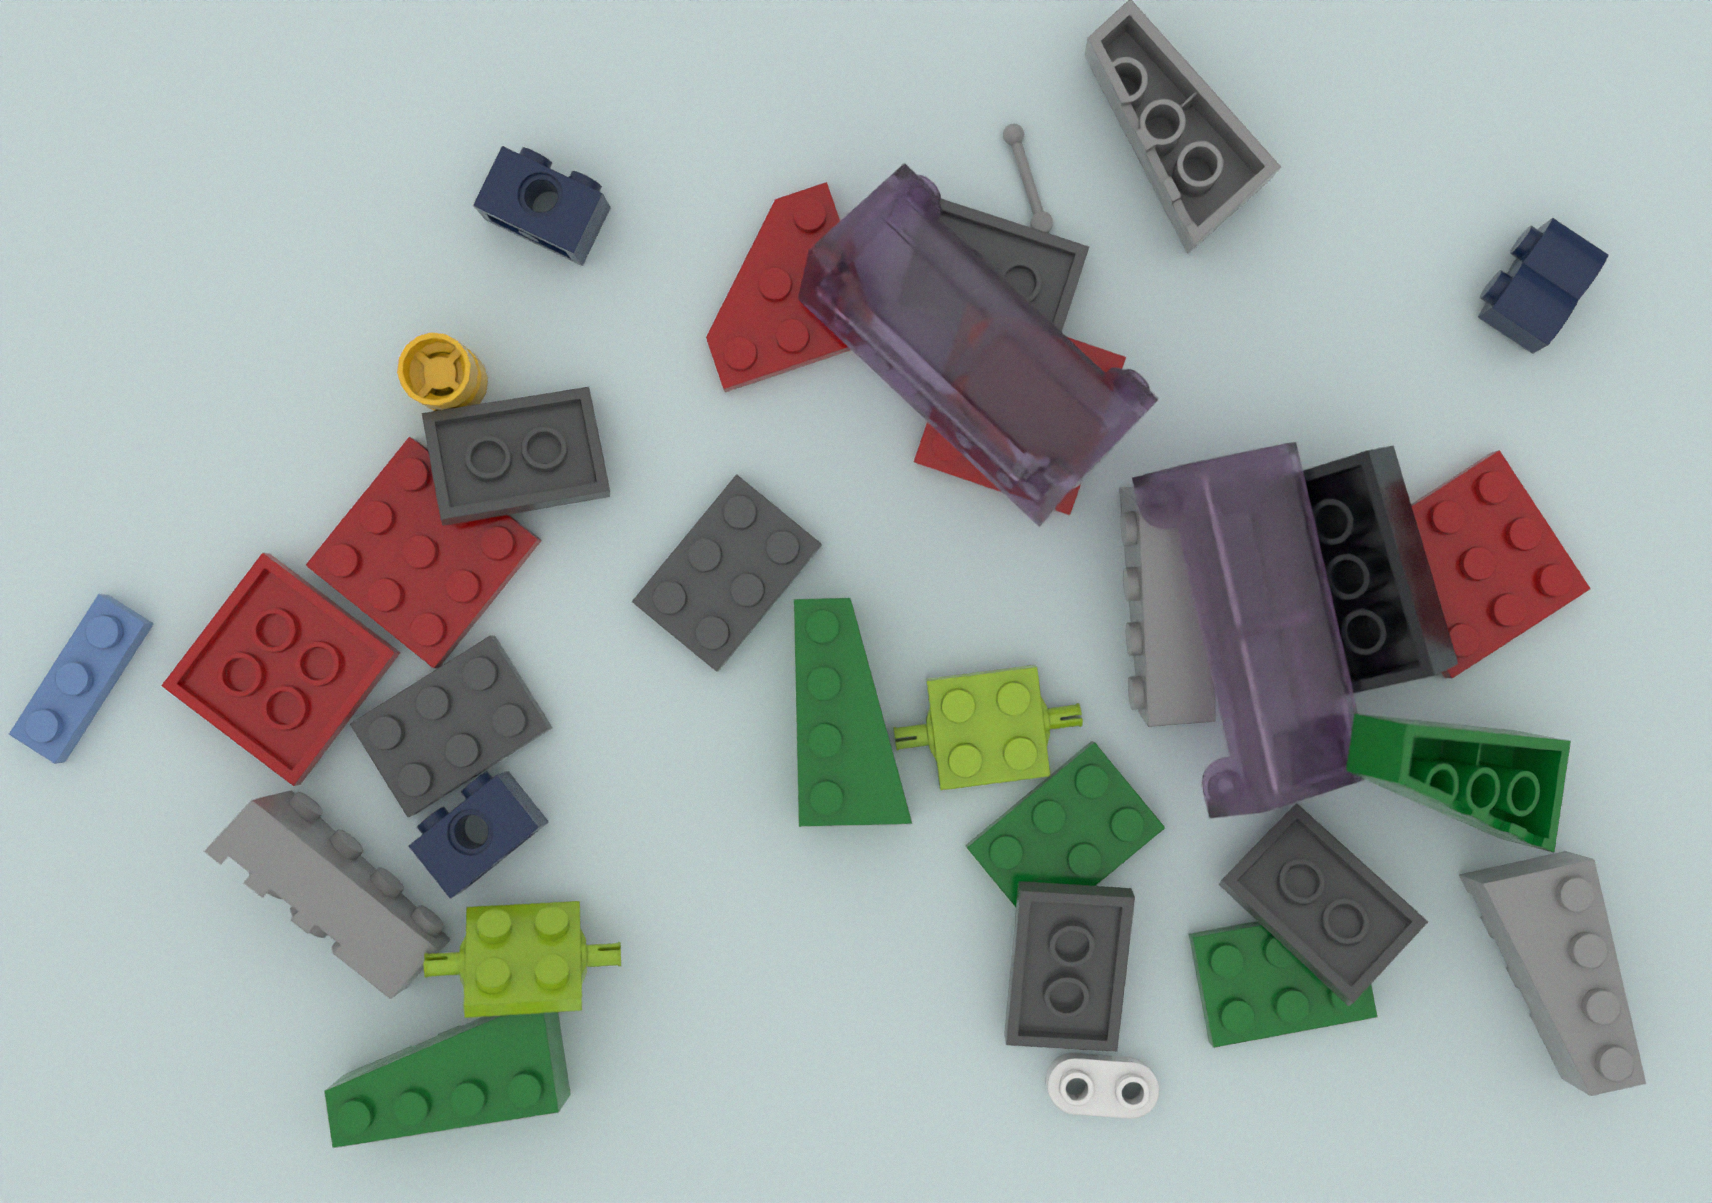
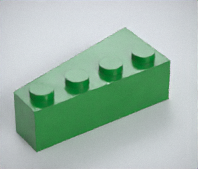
M851 598L794 599L799 827L912 824Z
M1354 713L1346 771L1499 839L1555 853L1571 741L1516 730Z
M559 1013L481 1017L460 1027L457 1026L442 1032L436 1037L418 1045L410 1046L346 1073L324 1091L332 1148L559 1113L571 1095Z

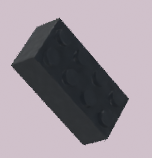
M1394 445L1367 450L1264 482L1327 699L1435 676L1458 664Z

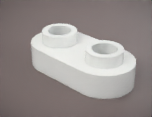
M1068 1053L1058 1057L1051 1063L1045 1078L1046 1088L1052 1102L1057 1108L1068 1114L1129 1119L1139 1118L1154 1108L1159 1097L1158 1081L1151 1069L1143 1061L1132 1057ZM1074 1078H1080L1085 1081L1084 1090L1077 1095L1069 1094L1066 1091L1068 1082ZM1130 1082L1140 1084V1093L1135 1098L1127 1099L1122 1096V1090L1126 1084Z

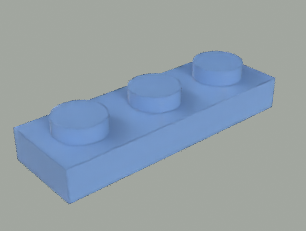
M98 594L9 735L54 764L66 762L154 623L110 595Z

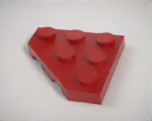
M827 182L774 200L706 336L725 392L879 341L880 336Z

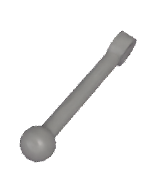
M1010 124L1004 129L1003 138L1007 144L1012 146L1034 215L1030 226L1031 228L1048 233L1052 228L1053 218L1048 212L1043 211L1022 145L1024 130L1018 124Z

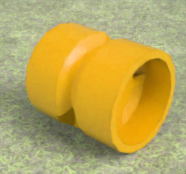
M431 332L417 336L405 346L399 357L397 374L401 387L409 397L433 411L480 404L487 393L488 376L484 364L473 352L446 334Z

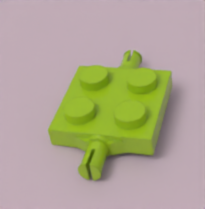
M1028 665L926 679L929 708L926 724L893 727L896 751L899 749L929 746L936 760L940 790L1049 777L1050 767L1047 745L1050 730L1076 726L1082 727L1083 720L1079 716L1082 715L1079 703H1076V705L1047 708L1040 694L1037 666Z
M580 901L466 907V935L460 945L459 952L424 953L425 978L429 976L460 975V981L464 988L463 1007L465 1018L582 1011V983L587 974V967L621 966V942L586 945V938L580 928Z

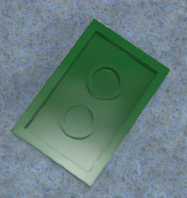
M1091 741L965 846L1016 907L1019 881L1096 886L1164 830L1165 827L1098 745Z
M1258 921L1189 934L1208 1040L1213 1048L1378 1017L1371 984L1353 1004L1347 1006Z

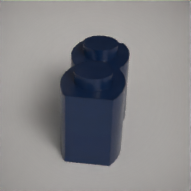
M1554 218L1538 229L1531 225L1522 233L1510 251V254L1516 257L1508 273L1502 270L1496 273L1480 295V298L1486 303L1478 318L1532 354L1548 346L1572 314L1578 300L1595 280L1609 256Z

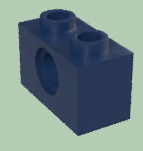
M502 146L473 204L474 208L486 221L583 266L611 209L603 193L600 192L602 186L592 178L577 171H572L570 176L567 177L550 169L552 162L529 148L522 147L520 153H516ZM544 192H555L558 194L557 202L551 210L547 212L533 211L534 201L540 194Z
M488 771L484 772L461 791V794L466 799L450 813L444 806L439 808L417 826L423 835L411 843L409 848L450 899L466 890L549 823L509 771L498 774L495 777H492ZM470 815L482 818L487 824L488 837L484 844L473 842L466 834L465 823Z

